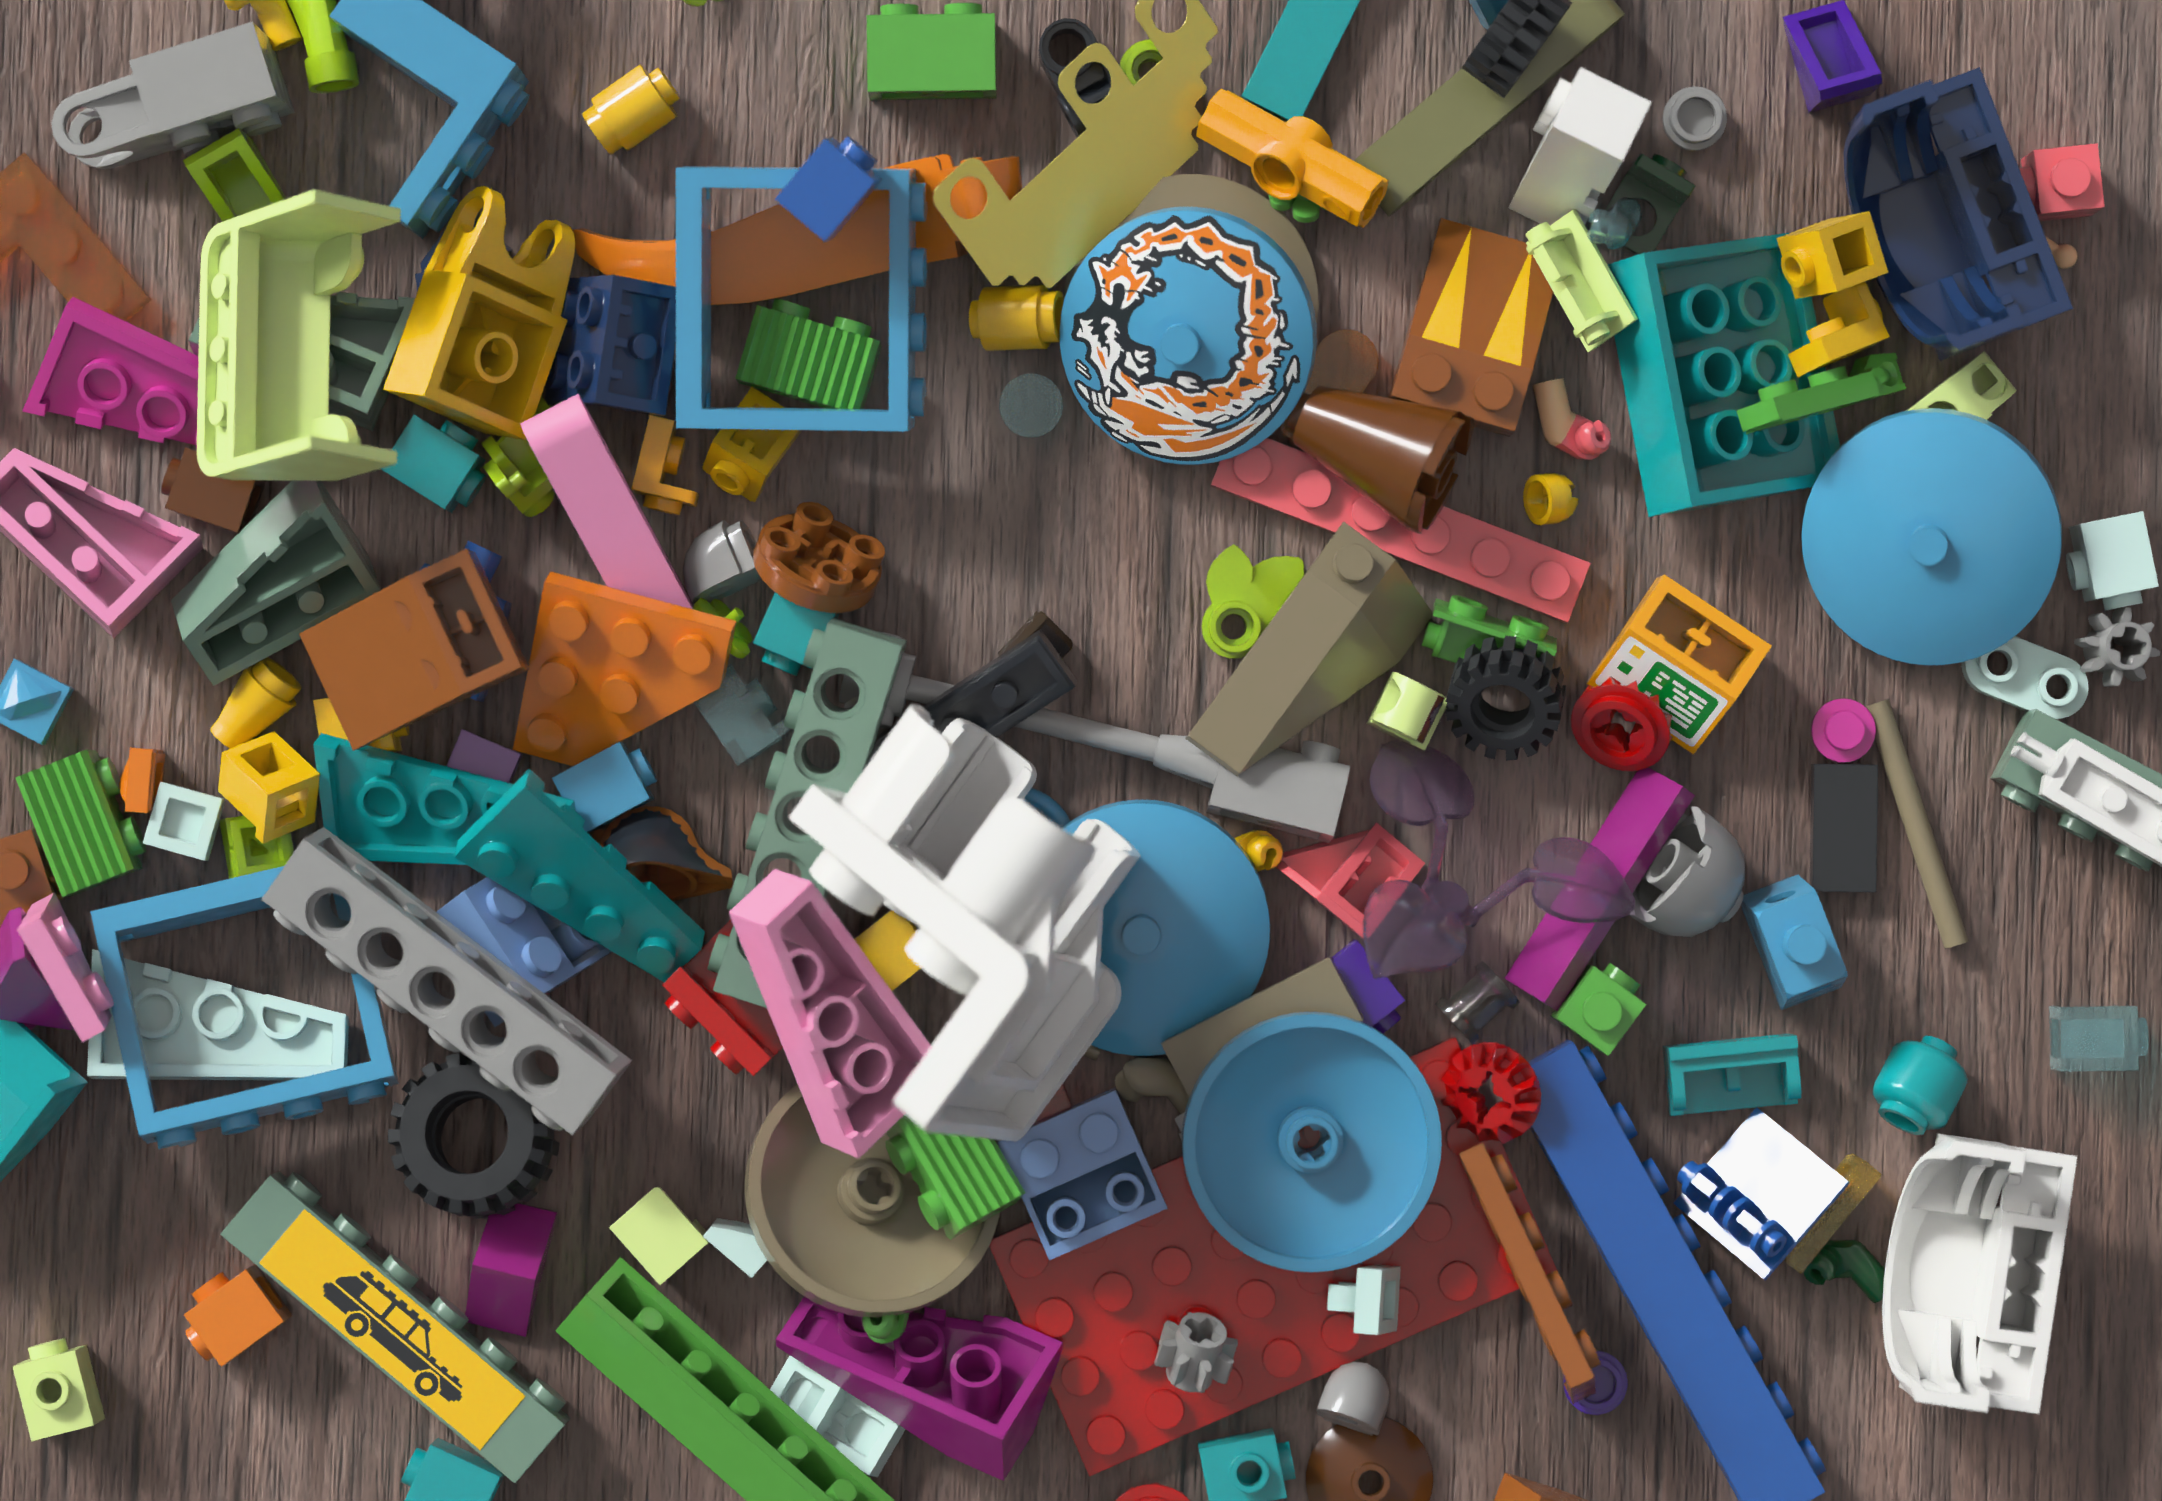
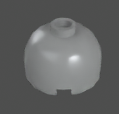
M1691 807L1693 814L1690 816L1682 815L1624 906V910L1629 916L1647 928L1663 935L1696 936L1714 928L1719 922L1723 923L1731 919L1743 901L1742 887L1745 880L1744 854L1734 836L1717 819L1699 807Z

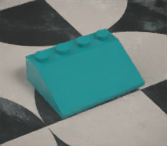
M1789 233L1646 252L1607 264L1638 320L1617 333L1614 337L1648 517L1702 509L1812 488L1822 468L1840 447L1834 411L1750 434L1742 431L1737 410L1761 402L1758 394L1759 389L1793 379L1796 381L1798 390L1810 388L1808 377L1826 371L1825 367L1797 377L1787 355L1810 343L1806 331L1817 326L1812 296L1795 299L1792 287L1782 271V255L1776 238Z

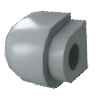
M723 520L709 527L694 539L686 552L683 575L686 589L693 605L700 598L707 600L709 603L713 599L720 600L761 579L753 562L756 541L750 529L743 521L729 525Z
M1351 1362L1341 1365L1332 1372L1324 1387L1316 1410L1317 1415L1324 1417L1326 1421L1371 1436L1373 1434L1379 1435L1390 1397L1386 1378L1377 1368L1368 1363Z

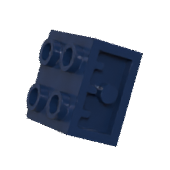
M618 275L569 278L561 317L567 319V323L544 387L546 389V402L550 405H557L561 401L563 402L579 394L585 405H598L654 416H665L676 344V287Z

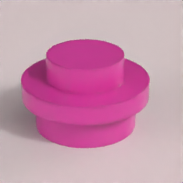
M1836 699L1824 704L1816 712L1811 723V738L1814 746L1821 755L1835 762H1851L1861 758L1869 751L1875 739L1876 727L1871 713L1864 705L1855 700Z

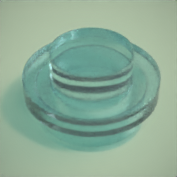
M1023 374L1014 378L1006 385L1000 397L999 409L1003 422L1012 432L1022 437L1036 438L1049 433L1056 427L1062 416L1063 400L1058 387L1047 377L1039 374Z

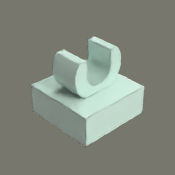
M160 782L143 844L209 861L226 799L167 782Z
M1387 1265L1357 1268L1356 1283L1339 1282V1284H1329L1327 1310L1355 1312L1353 1333L1380 1335L1397 1331L1401 1267Z

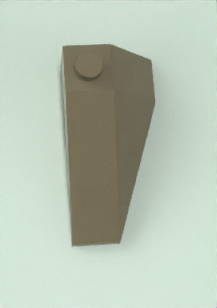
M1343 522L1185 739L1234 775L1239 776L1295 737L1301 730L1348 700L1353 694L1377 677H1381L1394 668L1433 616V612L1396 559Z

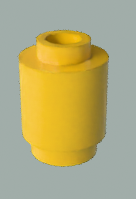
M640 64L591 98L593 106L584 111L582 116L602 146L612 155L622 147L627 151L631 150L678 117L672 104L681 98L659 67L649 73Z
M1044 285L984 287L980 292L979 300H973L970 304L969 327L971 335L974 339L980 338L981 344L986 351L1047 349L1051 342H1060L1059 329L1064 296L1061 291H1049Z

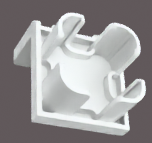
M911 704L848 793L812 785L789 818L825 847L809 869L812 876L823 887L849 906L864 914L873 916L883 903L901 917L919 925V929L905 947L906 953L934 978L953 990L968 995L900 1089L893 1104L926 1132L1017 1142L1029 1131L1119 1006L1121 1000L1120 982L1114 972L1101 962L1103 907L1137 862L1140 854L1130 842L1104 821L1087 819L1080 824L1074 834L1057 826L1023 800L1035 784L1037 778L1036 769L1031 762L999 738L965 719H955L941 734L932 726L934 720L930 718V713L921 706Z

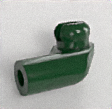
M1828 1240L1805 1268L1801 1267L1805 1279L1815 1285H1824L1825 1281L1837 1278H1851L1873 1303L1883 1299L1885 1268L1865 1245L1859 1241ZM1814 1244L1810 1245L1805 1251L1811 1248Z

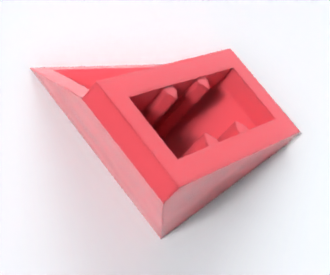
M1376 822L1369 830L1335 838L1330 843L1320 842L1283 852L1282 860L1276 868L1357 936L1367 940L1424 866L1425 862Z

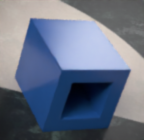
M849 136L842 143L834 137L825 138L777 195L775 200L825 242L832 240L883 180L871 170L878 161L870 152Z

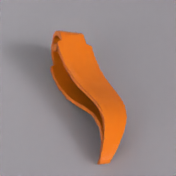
M949 154L931 156L886 167L893 169H916V183H926L925 202H927V217L925 222H916V248H926L927 263L957 258L968 254V251L940 214L933 201L936 187L958 167L954 166L952 156ZM1019 156L983 161L982 157H973L984 163L1009 200L1023 189ZM965 177L954 185L950 196L954 212L961 218L972 219L984 210L987 203V191L979 179ZM873 190L834 239L826 242L781 204L711 231V305L751 303L780 298L889 271L890 190ZM584 228L572 230L574 232L577 254L605 275H618L676 287V239L628 240L606 236Z

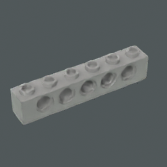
M325 827L302 840L261 899L275 910L274 916L281 925L296 934H307L326 948L325 954L335 966L350 974L359 973L378 988L377 994L385 1004L401 1013L410 1012L429 1026L428 1032L439 1045L452 1052L462 1051L481 1066L480 1072L488 1082L501 1090L508 1092L513 1090L533 1105L531 1108L533 1114L552 1129L558 1131L566 1130L571 1135L576 1133L590 1120L632 1062L630 1058ZM331 893L339 894L348 901L351 907L350 921L342 920L333 913L330 906ZM383 932L394 935L401 942L403 947L402 960L391 958L386 954L381 944ZM433 972H441L452 980L455 987L454 999L445 998L436 991L432 981ZM485 1011L495 1012L503 1018L507 1026L506 1038L497 1037L488 1031L484 1023ZM536 1050L546 1051L556 1059L559 1066L558 1077L548 1076L538 1068L535 1060Z

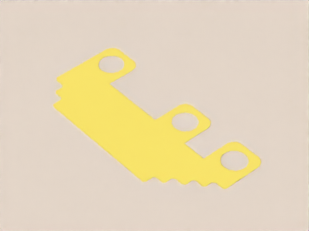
M1138 0L1135 6L1136 19L1163 59L1134 86L1108 48L1101 43L1089 45L1061 71L1058 78L1059 89L1086 127V130L1011 200L1006 196L984 163L977 158L966 159L936 187L933 194L936 208L992 286H999L1008 276H1013L1019 285H1026L1034 276H1037L1046 288H1052L1100 241L1129 216L1163 177L1171 176L1198 151V144L1191 133L1198 125L1202 116L1195 105L1207 90V86L1200 77L1201 72L1212 63V57L1206 50V44L1218 32L1217 26L1199 0H1185L1187 5L1186 20L1180 29L1172 33L1162 32L1155 26L1152 19V6L1155 0ZM1089 62L1103 64L1111 76V87L1108 95L1102 101L1094 104L1084 102L1078 96L1075 89V79L1078 71ZM965 177L979 179L987 191V203L984 210L972 219L959 217L952 209L950 202L954 185Z

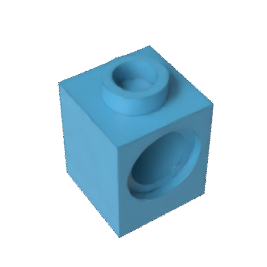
M618 742L552 777L561 797L575 801V811L585 820L583 830L588 834L611 823L621 814L634 808H639L654 800L655 798L648 786L658 781L641 748L630 752L623 742Z

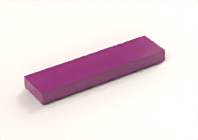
M1649 767L1638 770L1514 962L1505 979L1558 1011L1695 795L1685 787Z

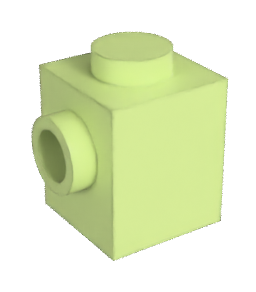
M66 1338L45 1342L29 1347L30 1359L12 1366L31 1441L90 1427L105 1419L87 1345L68 1349Z

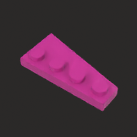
M72 297L64 308L22 411L40 416H45L47 412L76 418L75 424L102 429L104 425L139 432L138 438L164 443L166 439L196 445L197 449L199 356Z

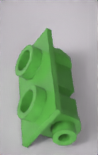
M1452 595L1450 602L1438 598L1435 599L1433 616L1443 620L1441 625L1432 622L1428 623L1421 646L1433 649L1431 656L1454 663L1457 662L1459 657L1464 659L1466 649L1473 644L1481 651L1483 639L1490 637L1495 638L1497 647H1503L1505 636L1516 637L1515 648L1524 649L1527 640L1538 644L1535 655L1538 658L1542 652L1548 651L1552 656H1555L1557 652V638L1547 635L1549 628L1545 624L1519 615H1513L1510 622L1486 615L1488 610L1486 605L1459 595Z

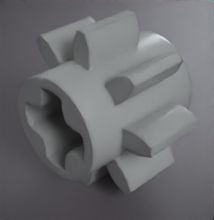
M2129 607L2115 609L2111 621L2103 613L2091 614L2088 616V620L2093 629L2086 637L2074 640L2075 645L2083 648L2086 660L2080 668L2081 672H2102L2103 687L2119 686L2123 674L2131 682L2143 681L2146 679V674L2142 665L2148 658L2160 656V651L2152 647L2148 634L2152 631L2154 624L2152 622L2142 624L2131 622L2132 612ZM2112 638H2114V643L2123 646L2122 657L2119 651L2111 649Z
M1188 1312L1182 1318L1179 1325L1171 1321L1165 1322L1154 1363L1155 1366L1166 1367V1375L1172 1385L1187 1392L1204 1393L1212 1384L1213 1379L1222 1384L1228 1382L1238 1341L1234 1338H1226V1328L1222 1321L1206 1313Z

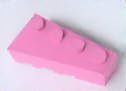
M774 869L729 914L821 1143L859 1159L905 1115L893 1104V1101L932 1046L813 882Z

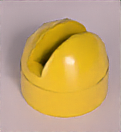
M1556 473L1530 476L1525 483L1523 491L1524 508L1529 519L1536 525L1556 524L1567 520L1578 505V498L1572 497L1571 492L1575 488L1574 483L1565 475Z

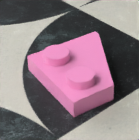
M52 893L31 905L17 931L81 1041L84 1042L106 1030L112 1016L109 1008L114 1006V1002L101 976L97 972L92 973L82 952L79 938L68 921L56 894Z

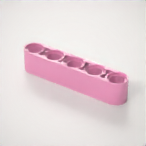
M576 394L522 422L521 427L531 448L606 586L694 609L687 592L580 395Z

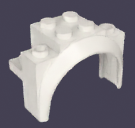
M1937 1133L1935 1146L1925 1153L1914 1165L1902 1190L1891 1229L1884 1273L1882 1319L1884 1345L1889 1366L1900 1382L1899 1387L1906 1391L1916 1402L1988 1412V1407L2039 1414L2077 1156ZM2002 1189L2000 1206H1996ZM1976 1336L1980 1337L1978 1355L1976 1354Z

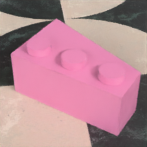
M13 448L0 461V532L113 638L203 549L200 534L183 526L180 528L146 512L144 508L127 500H120L90 486L88 482L16 448Z

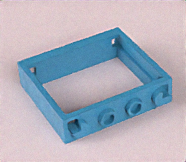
M684 166L676 168V428L908 432L915 427V416L924 417V397L926 396L925 378H915V352H925L927 340L926 314L915 313L916 287H925L927 280L926 248H916V222H925L927 217V202H925L926 183H916V169H871L883 179L874 190H890L889 410L711 407V188L783 189L801 167Z
M284 866L90 911L106 986L114 1002V1006L111 1009L138 1134L147 1144L157 1142L158 1149L175 1145L183 1147L197 1141L195 1132L221 1127L223 1135L242 1133L260 1127L259 1117L284 1112L286 1120L305 1118L323 1112L322 1102L347 1097L350 1105L370 1102L369 1099L387 1095L385 1087L399 1084L381 1000L377 994L378 988L357 973L351 975L371 1061L157 1112L121 942L270 908L261 899ZM333 893L338 918L350 921L351 907L348 901L341 895Z

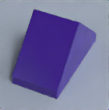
M1844 0L1783 17L1784 29L1808 113L1870 96L1883 83L1881 71Z

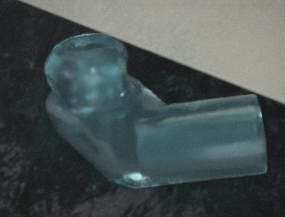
M1624 197L1607 210L1597 209L1593 211L1588 221L1591 223L1590 231H1587V238L1594 244H1607V249L1622 248L1626 245L1642 220L1641 206L1636 200Z

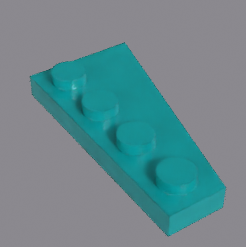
M529 769L458 839L454 858L665 982L679 967L684 966L702 949L705 931L652 882L641 883L626 869L627 859L611 844L603 848L583 830L585 820L567 803L561 807L556 805L543 792L545 783Z

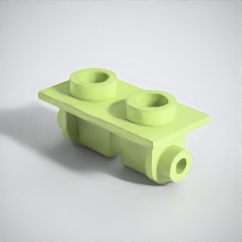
M1576 209L1571 210L1552 225L1544 222L1525 234L1528 242H1526L1528 254L1533 255L1573 325L1575 337L1580 338L1587 352L1593 351L1638 320Z

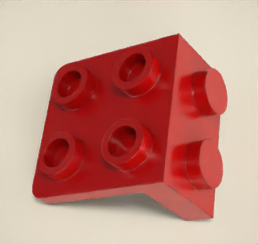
M730 919L684 966L679 967L662 984L671 994L664 1003L688 1028L692 1030L700 1023L717 1040L710 1047V1050L734 1074L737 1075L745 1068L754 1076L783 1046L767 1008L713 991L718 973L708 971L707 968L719 933L730 937L733 927L732 919Z

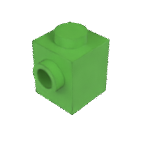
M1609 963L1603 972L1595 966L1587 965L1558 1011L1554 1010L1550 1016L1597 1051L1609 1056L1647 1004L1634 995L1641 985L1613 964Z

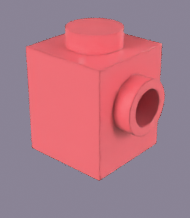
M2098 143L2033 150L2021 159V168L2019 169L2039 221L2091 216L2105 207Z

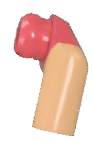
M1564 378L1533 385L1543 435L1550 445L1581 460H1593L1601 453L1606 452L1611 443L1609 428L1599 420L1592 422L1570 410Z

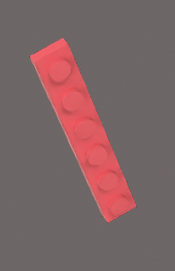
M1266 438L1260 444L1242 454L1220 461L1211 483V487L1333 534L1345 522L1390 556L1563 623H1568L1591 564L1585 560L1445 506L1428 530L1422 528V533L1418 534L1405 528L1309 454Z

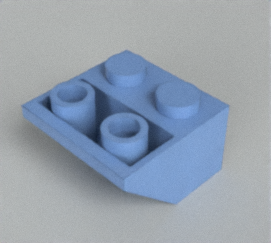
M488 877L464 890L436 911L545 995L612 952ZM485 1011L494 1027L505 1022L497 1013Z
M1115 1087L1035 1122L1025 1136L1017 1142L998 1140L1001 1152L1026 1192L1022 1196L1023 1202L1049 1260L1167 1209L1161 1191Z

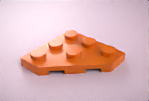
M550 571L543 585L528 665L530 670L527 671L513 750L575 766L719 689L726 676L737 621Z

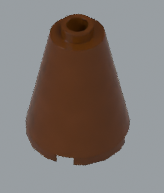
M1318 385L1311 395L1306 392L1303 393L1296 407L1290 413L1287 425L1295 430L1293 436L1295 445L1405 528L1421 534L1422 528L1428 530L1434 523L1459 475L1453 473L1457 461V452L1465 456L1467 455L1474 430V418L1460 411Z

